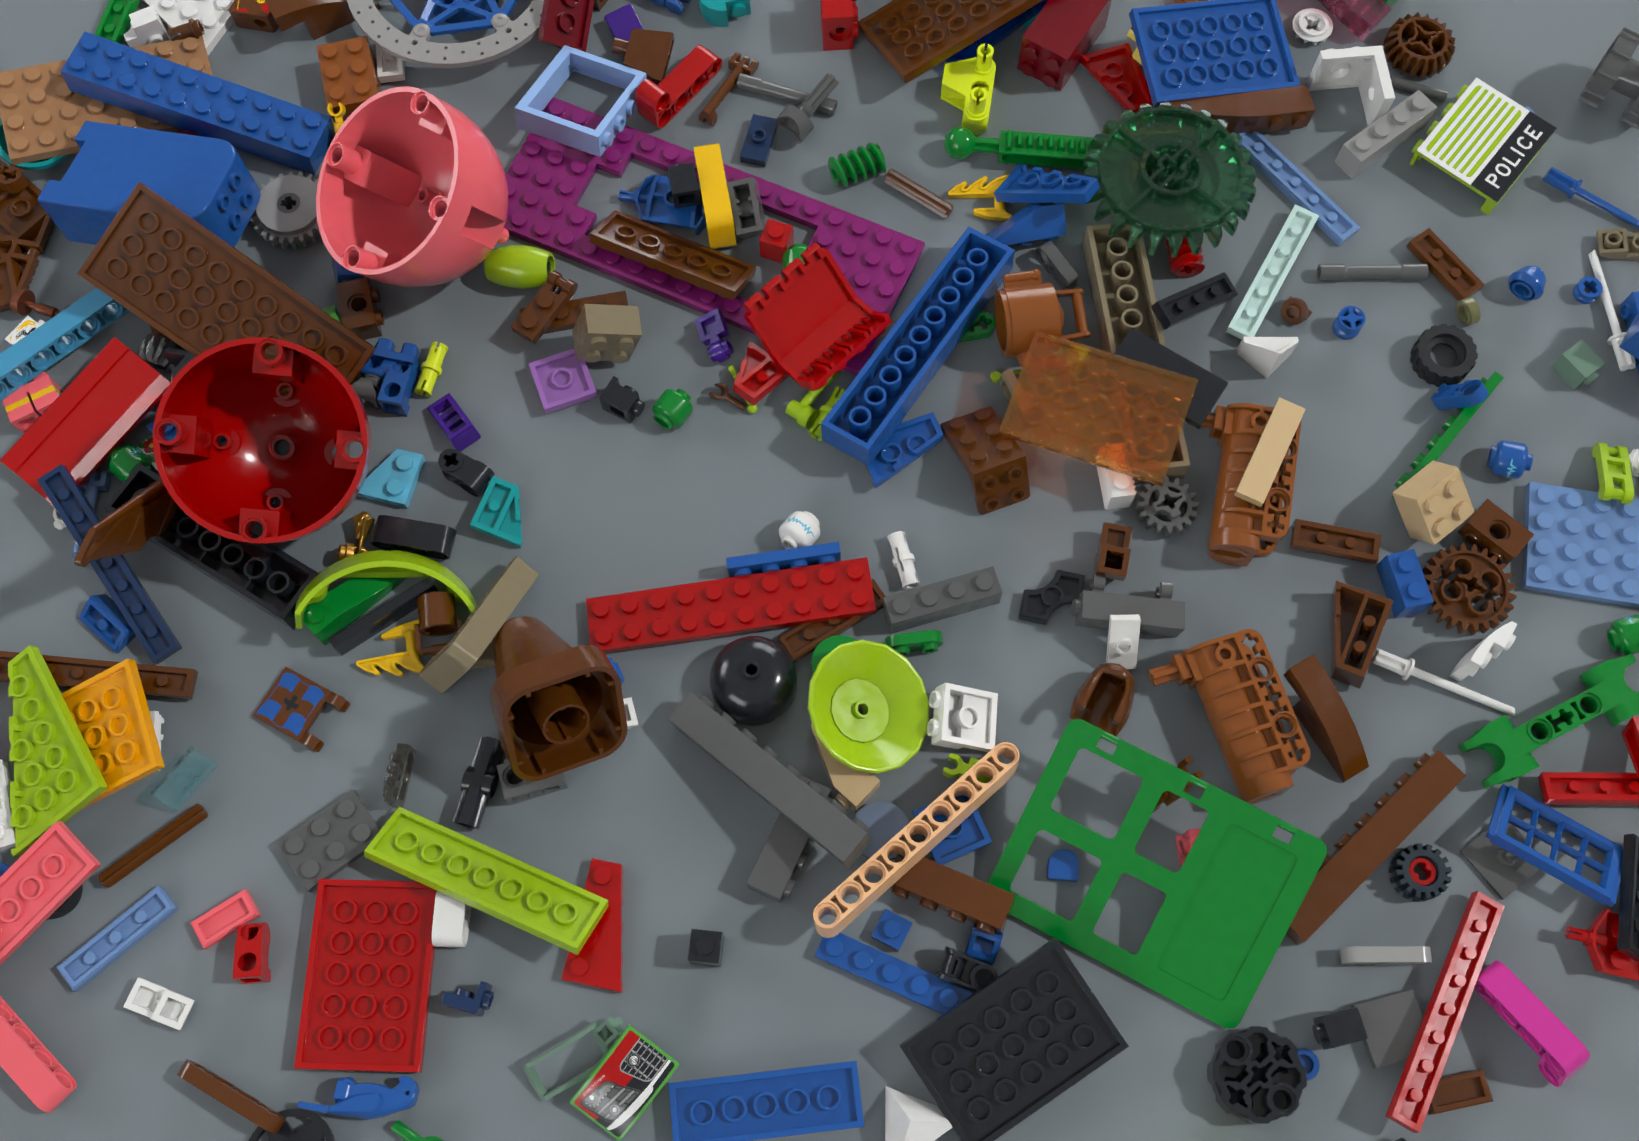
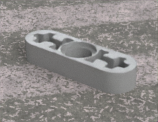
M1353 946L1339 948L1342 965H1424L1432 963L1431 948L1428 946Z

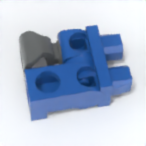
M380 337L375 345L376 351L360 372L362 377L352 387L358 394L363 406L382 408L383 412L407 416L410 408L408 404L416 384L417 376L421 371L418 363L419 349L417 345L406 342L403 343L401 352H395L394 342ZM379 382H383L377 397L376 391L379 388L378 384Z

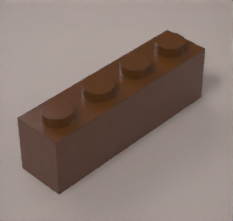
M898 854L895 863L901 862L904 857ZM925 857L890 887L892 888L891 893L902 899L908 900L909 896L920 900L919 905L935 912L937 908L949 912L947 915L949 918L960 923H965L966 920L977 924L976 929L989 935H993L994 932L1002 934L1015 902V894Z

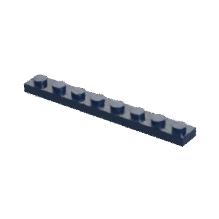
M60 464L38 478L37 481L77 544L81 547L89 529L101 520L68 468ZM123 554L90 561L91 566L153 663L159 664L182 649L179 641Z

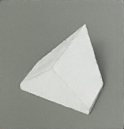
M1243 337L1237 348V354L1265 378H1268L1293 353L1299 340L1298 337Z
M885 1086V1141H935L952 1128L950 1122L936 1105Z

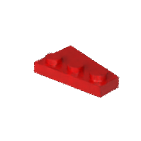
M1129 42L1081 55L1080 63L1130 116L1155 110L1148 84L1137 60L1132 57L1133 51Z

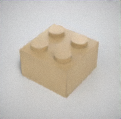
M1436 461L1430 462L1392 493L1409 537L1432 545L1437 544L1475 513L1459 468Z

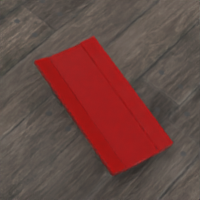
M114 337L0 461L53 506L37 479L63 464L68 468L78 486L81 487L119 444H124L125 437L162 398L170 381Z

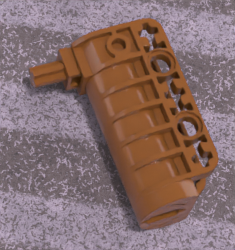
M1234 403L1227 405V407L1217 405L1214 412H1210L1201 426L1202 428L1210 429L1209 437L1218 439L1217 445L1222 446L1207 552L1212 559L1220 563L1233 566H1247L1254 556L1267 557L1275 550L1278 541L1288 532L1301 421L1263 505L1259 507L1234 495L1274 407L1251 403ZM1265 540V543L1269 544V546L1265 550L1260 549L1259 541Z
M1244 629L1200 643L1185 650L1183 653L1174 655L1169 664L1148 670L1149 680L1153 683L1154 687L1176 680L1178 686L1188 684L1189 689L1196 688L1240 799L1253 805L1278 797L1294 786L1291 775L1309 761L1311 755L1310 748L1263 637L1259 632L1253 629ZM1245 637L1256 642L1252 650H1250L1249 646L1243 644ZM1258 664L1266 667L1267 677L1263 678ZM1271 680L1272 684H1270L1267 688L1266 683ZM1270 693L1272 695L1277 694L1279 697L1275 704L1272 700ZM1283 707L1284 711H1282V712H1278V711H1277V709L1280 710V709ZM1281 719L1287 720L1291 726L1288 734ZM1295 735L1296 739L1290 742L1289 739ZM1293 747L1295 751L1301 750L1302 756L1299 757L1298 762Z

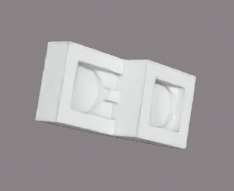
M138 977L123 1007L150 1017L154 1021L181 1030L195 1000Z

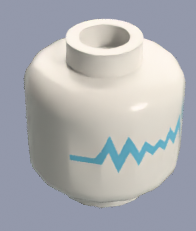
M808 511L791 513L779 528L782 546L785 549L812 546L820 536L818 519Z

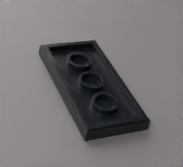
M1133 328L1130 329L1102 372L1106 377L1197 429L1201 428L1229 383Z

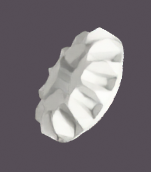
M1315 8L1299 11L1292 21V31L1296 33V38L1304 39V44L1308 41L1314 45L1319 41L1325 42L1333 30L1331 18L1325 12ZM1309 25L1310 27L1317 25L1316 30H1314L1313 28L1307 30V26Z

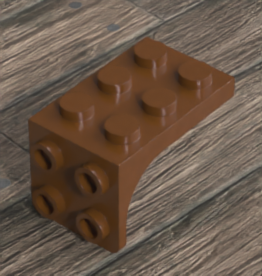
M992 406L940 424L943 435L968 474L979 514L984 515L1030 497L1026 455Z

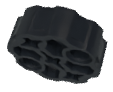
M1250 1026L1242 1031L1224 1036L1215 1045L1212 1060L1207 1064V1079L1216 1095V1102L1226 1113H1232L1243 1119L1246 1123L1268 1124L1281 1117H1288L1298 1108L1302 1090L1307 1086V1071L1302 1066L1298 1057V1049L1287 1037H1281L1269 1031L1267 1027ZM1230 1041L1235 1042L1240 1047L1241 1052L1238 1059L1231 1058L1227 1053L1226 1048ZM1260 1043H1261V1051H1262V1055H1263V1056H1262L1258 1061H1256V1060H1254V1059L1261 1053V1052H1260ZM1281 1047L1284 1050L1281 1054L1283 1059L1276 1060L1274 1058L1276 1054L1275 1049ZM1265 1067L1259 1075L1262 1081L1248 1083L1254 1075L1252 1070ZM1276 1069H1287V1073L1277 1072L1273 1077L1270 1076ZM1240 1073L1243 1074L1237 1082L1225 1081V1077L1236 1078ZM1255 1089L1258 1090L1252 1097L1250 1096ZM1228 1091L1239 1092L1237 1096L1239 1103L1229 1102L1231 1094ZM1277 1091L1282 1092L1286 1097V1106L1282 1110L1278 1109L1273 1103V1095Z

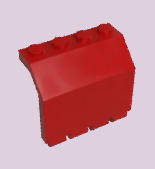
M816 242L800 254L804 263L799 258H796L781 271V275L785 280L776 275L761 288V292L765 296L764 298L759 292H756L743 304L747 312L743 317L774 363L800 387L812 391L824 387L828 382L827 380L834 373L843 370L853 356L862 353L866 349V345L874 338L881 336L885 332L886 327L893 322L888 313L872 310L856 295L828 248H821Z

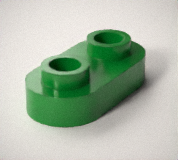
M926 630L890 635L885 638V644L903 656L909 655L912 651L920 650L921 653L929 654L938 651V647L943 645L942 632L939 630Z

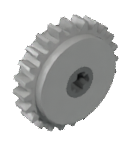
M289 171L288 175L283 176L280 173L276 179L269 178L270 182L268 184L261 185V197L252 215L253 218L250 219L259 236H262L265 242L270 241L274 247L280 244L282 249H286L288 245H291L293 249H296L297 245L307 247L308 242H317L316 238L319 235L321 236L316 215L318 179L315 180L313 174L305 177L302 171L298 175H294L292 171Z

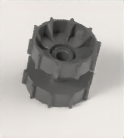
M1624 27L1589 78L1578 100L1597 108L1611 89L1631 98L1622 113L1620 121L1639 129V61L1631 58L1639 44V34Z

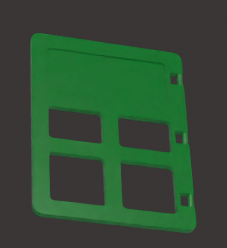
M1073 719L1066 725L988 884L1015 894V902L1010 915L1214 1023L1231 1029L1238 1026L1326 857L1327 847L1321 839L1082 719ZM1100 738L1117 745L1113 755L1096 747ZM1080 749H1087L1142 778V784L1114 838H1107L1052 809L1051 804ZM1187 782L1204 789L1200 799L1183 791ZM1165 791H1170L1207 811V817L1180 870L1176 872L1157 864L1135 851V846L1162 793ZM1276 827L1293 834L1289 844L1272 836ZM1040 830L1051 833L1099 858L1101 861V865L1073 919H1066L1016 893L1011 888V884L1037 832ZM1123 873H1128L1163 891L1166 895L1140 949L1136 953H1131L1094 933V927Z

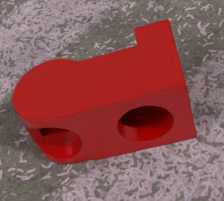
M266 922L241 924L238 927L232 979L241 984L271 982V970L268 968L270 929Z

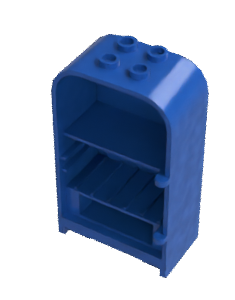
M85 121L74 139L81 148L61 181H48L38 197V202L68 240L97 245L138 182H141L235 247L259 203L261 193L238 152L228 141Z

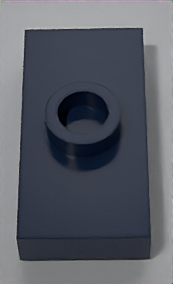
M753 114L740 155L741 162L766 166L777 130L776 118Z

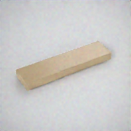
M1279 397L1237 487L1235 496L1259 507L1263 505L1303 417L1305 408Z

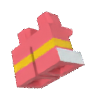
M45 371L2 400L10 423L23 434L62 394L60 391L61 387Z

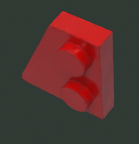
M751 341L748 344L746 356L742 360L740 372L736 376L733 391L754 406L789 376L774 363L766 351Z

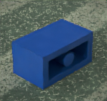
M1414 549L1388 554L1377 564L1376 568L1388 599L1394 600L1391 607L1394 618L1422 613L1434 602Z

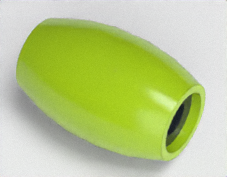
M527 245L502 246L493 249L485 258V275L489 281L505 287L523 289L540 287L546 283L549 274L555 270V259L552 253L537 247Z

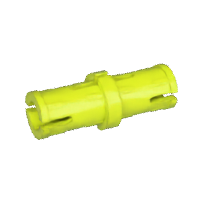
M432 342L426 361L421 364L420 369L422 372L414 389L415 393L423 396V393L426 392L425 397H431L436 379L442 374L441 366L448 351V347L443 343H440L439 347H437L438 342Z

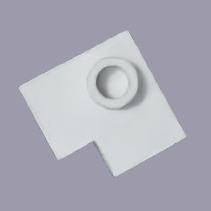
M153 5L129 14L131 28L123 35L130 47L170 40L165 26Z

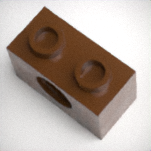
M368 277L337 283L336 290L342 324L364 340L382 336L381 325H385L381 309L377 307V302H381L377 286L373 287Z
M1486 499L1457 531L1468 544H1476L1477 548L1481 551L1487 548V556L1489 558L1496 555L1498 557L1496 563L1499 565L1502 563L1509 564L1535 535L1489 499ZM1490 532L1495 533L1498 539L1494 538Z

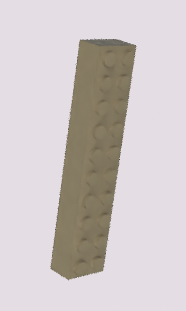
M1140 220L1087 226L1082 244L1105 364L1107 365L1131 328L1166 347L1161 323L1151 308L1156 303V297ZM1108 378L1120 442L1128 445L1126 449L1129 450L1127 454L1130 455L1128 459L1132 466L1131 470L1133 472L1131 475L1134 476L1132 479L1135 481L1134 484L1152 482L1154 478L1163 481L1165 476H1168L1169 480L1184 478L1190 467V461L1181 419Z

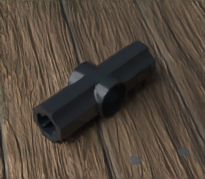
M481 736L472 765L467 767L462 778V794L453 818L454 823L471 829H479L488 800L493 798L498 786L499 774L497 765L501 764L504 755L500 740Z

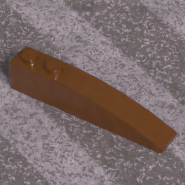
M1306 85L1165 102L1160 104L1154 122L1155 124L1199 131L1200 127L1217 133L1276 132L1284 129L1307 127L1316 108Z

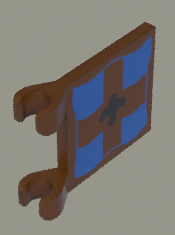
M285 667L252 716L315 752H319L324 742L308 733L309 729L327 703L341 712H346L350 702L345 700L344 697Z

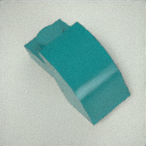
M697 0L702 17L714 26L728 27V18L751 14L750 0Z

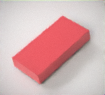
M244 889L190 923L202 947L209 949L235 933L239 925L249 924L262 915L249 891Z

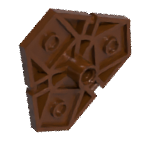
M29 180L28 186L18 193H8L0 190V312L11 309L10 300L17 289L25 288L29 290V284L33 280L32 276L35 275V269L40 262L37 258L39 254L44 252L45 244H47L48 237L52 232L51 229L55 224L38 202V197L42 191Z

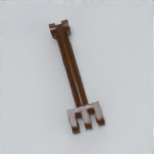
M735 52L728 61V68L732 72L699 115V121L706 122L708 120V125L715 126L717 122L715 110L736 84L740 73L752 76L757 70L759 62L753 60L750 63V58L744 56L741 60V54Z

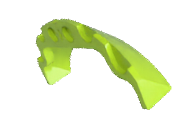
M376 550L344 558L319 573L306 586L297 600L295 623L296 629L303 628L305 608L309 604L323 600L327 595L331 582L338 578L430 577L441 581L445 585L446 592L454 595L455 602L465 604L469 610V615L476 608V601L461 579L440 563L411 552Z

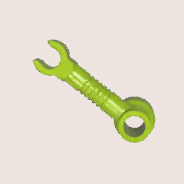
M839 372L834 373L827 380V384L821 389L808 391L807 395L800 402L795 399L791 400L786 407L785 413L796 419L797 424L803 428L810 429L819 414L818 410L811 407V405L826 386L836 380Z

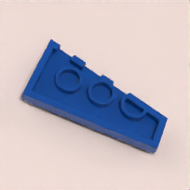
M1019 163L994 192L997 202L1085 204L1091 200L1100 187L1097 178L1070 174L1065 177L1061 171L1053 170L1051 173H1045L1043 168L1036 166L1029 170L1025 164Z

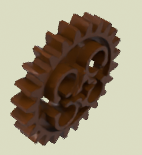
M1461 543L1457 549L1453 545H1449L1445 551L1440 549L1435 556H1432L1427 561L1429 565L1422 568L1434 601L1428 614L1437 613L1439 615L1436 623L1446 620L1447 630L1456 625L1458 634L1463 633L1467 628L1470 635H1474L1478 629L1483 634L1490 627L1494 629L1500 625V622L1509 617L1507 613L1514 609V606L1510 603L1517 596L1509 592L1516 588V584L1508 583L1507 581L1513 574L1504 573L1502 570L1507 564L1502 563L1498 565L1496 563L1498 559L1496 555L1489 558L1487 556V548L1479 553L1477 552L1476 544H1473L1468 550L1464 543ZM1455 566L1459 567L1464 574H1458L1451 582L1448 579L1434 582L1441 576L1443 578L1449 577L1455 571ZM1482 579L1490 584V591L1486 594L1483 593L1488 587L1483 584ZM1449 583L1452 585L1447 590L1452 594L1453 599L1447 597L1444 593V587ZM1484 596L1486 597V599L1492 598L1493 596H1501L1498 597L1494 602L1492 600H1487L1484 604H1482L1479 607L1480 612L1474 610L1471 606V603L1476 604Z

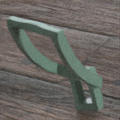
M610 1015L601 1025L599 1021L593 1022L570 1038L522 1065L541 1101L559 1094L588 1077L598 1063L547 1092L533 1065L562 1050L590 1031L603 1054H605L611 1048V1042L623 1031L620 1026L624 1021L620 1016L613 1019Z

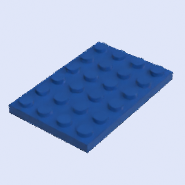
M1209 0L1132 8L1129 13L1153 107H1159L1161 103L1300 86L1276 0Z

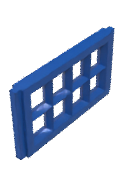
M1502 784L1499 788L1485 837L1489 838L1493 844L1601 904L1614 906L1622 874V846L1511 785L1508 787ZM1514 803L1532 813L1530 824L1512 815ZM1539 817L1557 827L1555 837L1536 828ZM1509 823L1527 833L1524 844L1506 835ZM1563 831L1582 840L1579 851L1561 842ZM1533 837L1552 846L1549 858L1531 848ZM1588 844L1606 853L1604 865L1586 856ZM1558 851L1577 860L1574 872L1556 862ZM1583 865L1602 874L1600 886L1581 876Z

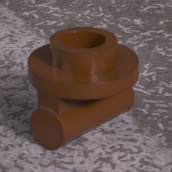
M1292 296L1282 304L1280 309L1283 320L1292 325L1300 324L1304 320L1306 321L1312 314V311L1308 309L1302 299Z

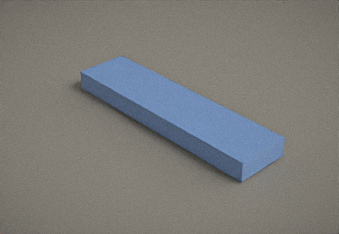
M157 885L56 968L70 988L78 992L173 915L179 908L164 888Z

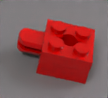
M820 0L823 51L853 49V39H858V25L854 23L858 22V6H856V2L852 1L857 0Z

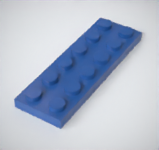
M857 1061L668 1083L673 1141H752L864 1127Z

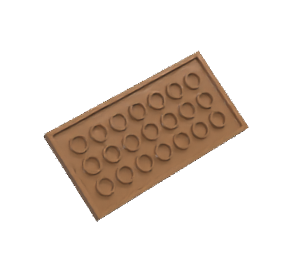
M202 35L198 39L196 37H189L182 40H168L131 47L213 76ZM67 60L0 72V116L10 160L13 165L78 153L81 148L74 139L85 121L173 133L182 130L70 91L60 72Z

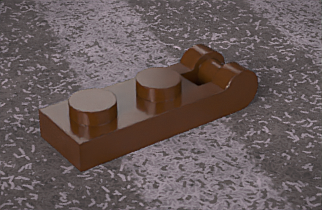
M555 270L552 271L546 283L511 326L513 332L535 345L575 294L578 284L571 279L565 280L562 274ZM557 287L562 290L559 295L554 293Z

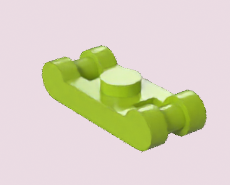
M1596 442L1593 447L1592 456L1596 458L1599 480L1598 499L1604 501L1615 499L1622 504H1631L1634 498V486L1627 447L1620 445L1609 447L1607 443Z

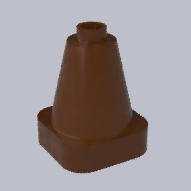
M515 617L506 621L492 641L496 681L491 689L490 697L501 747L514 773L526 781H540L614 753L624 742L628 727L621 681L606 654L600 648L593 645L570 646L546 624L534 617Z

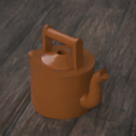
M1039 269L1003 275L1004 288L997 290L994 298L996 333L1002 356L1004 358H1017L1019 365L1030 373L1056 371L1068 379L1069 372L1075 371L1068 363L1055 358L1039 359L1034 357V355L1055 353L1059 351L1062 342L1084 339L1091 336L1090 331L1087 329L1082 299L1083 289L1055 290L1051 282L1042 283ZM1071 296L1077 333L1061 336L1064 325V312L1057 298Z

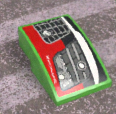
M628 1023L569 1103L620 1141L653 1101L680 1063Z

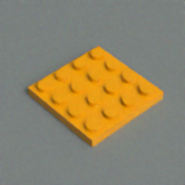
M126 659L62 693L108 786L104 792L84 808L165 767L135 660Z

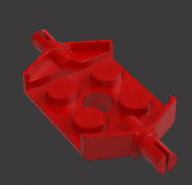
M1605 909L1598 913L1588 929L1566 927L1565 932L1567 934H1565V938L1583 942L1596 972L1639 981V961H1633L1617 950L1619 914L1612 913L1611 909Z

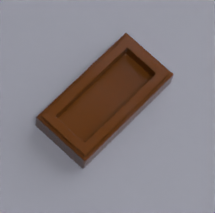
M1478 1069L1440 1078L1428 1110L1429 1115L1493 1102L1484 1070Z

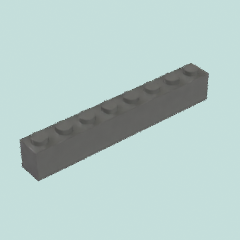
M690 692L667 718L673 726L840 863L850 869L873 841L867 833L869 827L857 817L851 820L844 815L847 810L836 800L832 799L828 802L821 796L824 792L812 781L806 784L799 779L801 773L792 765L787 763L784 767L777 761L779 756L768 746L762 749L755 744L758 739L747 729L744 728L740 732L735 728L736 721L723 711L719 715L713 710L715 705L704 695L698 698Z

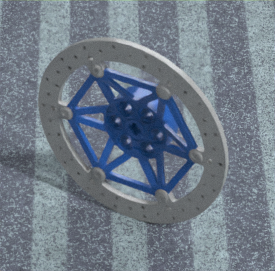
M347 0L356 23L363 33L378 47L404 61L434 68H461L480 65L517 50L539 33L544 0H532L527 9L515 21H511L509 15L518 0H507L502 9H499L497 5L499 0H426L427 3L420 19L417 20L401 0H389L412 26L411 33L407 35L392 26L380 14L373 0ZM443 21H444V22H447V23H450V24H446V25H439V24L442 23ZM492 28L496 31V33L484 38L463 43L429 42L431 36Z

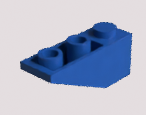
M1030 203L988 233L987 236L1006 246L1011 244L1027 246L1033 244L1034 240L1043 239V241L1057 240L1059 236L1067 235L1064 203Z

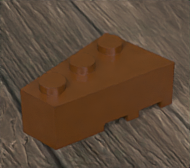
M1336 580L1332 592V679L1360 689L1394 600Z

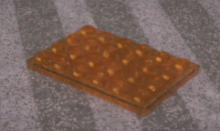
M1036 330L1001 424L999 435L1162 486L1198 379Z

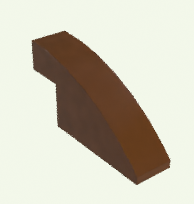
M265 0L281 32L303 22L313 40L355 21L347 0ZM373 0L377 10L381 9L378 1Z
M1314 654L1289 668L1284 677L1301 699L1292 707L1293 711L1344 783L1369 767L1363 744L1348 709L1330 677Z

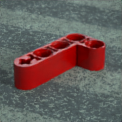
M698 45L658 85L650 79L642 81L635 93L639 115L660 129L665 127L716 76L722 66V59L704 46Z

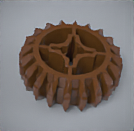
M1418 12L1413 17L1407 14L1403 19L1399 18L1387 32L1383 44L1384 54L1387 55L1386 62H1393L1392 69L1399 68L1400 75L1406 72L1410 78L1414 75H1417L1420 80L1425 75L1431 78L1435 73L1439 74L1443 71L1446 65L1450 63L1451 57L1455 52L1454 44L1456 38L1451 37L1452 30L1445 29L1446 23L1440 24L1438 22V17L1431 19L1428 14L1421 17Z

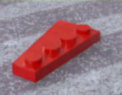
M592 858L584 889L607 899L608 908L579 954L576 955L568 951L561 979L623 993V866L618 863Z

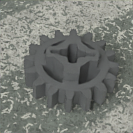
M1165 476L1161 483L1157 478H1154L1151 485L1147 483L1144 485L1143 492H1140L1137 497L1139 502L1135 510L1142 511L1138 520L1147 521L1146 530L1154 527L1155 535H1158L1160 531H1165L1166 537H1170L1173 530L1177 535H1181L1183 528L1188 530L1191 527V521H1194L1198 515L1195 511L1199 503L1192 501L1196 496L1195 492H1187L1188 483L1180 486L1179 478H1176L1174 482H1170L1168 476ZM1153 495L1154 503L1152 506H1149V499ZM1182 507H1185V514L1181 518L1180 510L1182 509Z

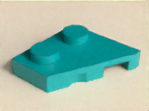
M492 476L470 523V528L521 548L522 532L519 486Z

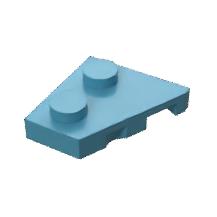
M396 449L365 479L357 496L408 508L426 460L424 455Z

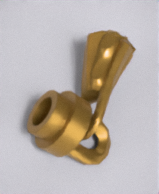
M362 511L354 516L357 545L355 546L347 542L345 545L340 544L336 556L337 561L354 555V552L355 555L368 552V550L362 547L363 541L367 539L375 522V519L369 515V512Z

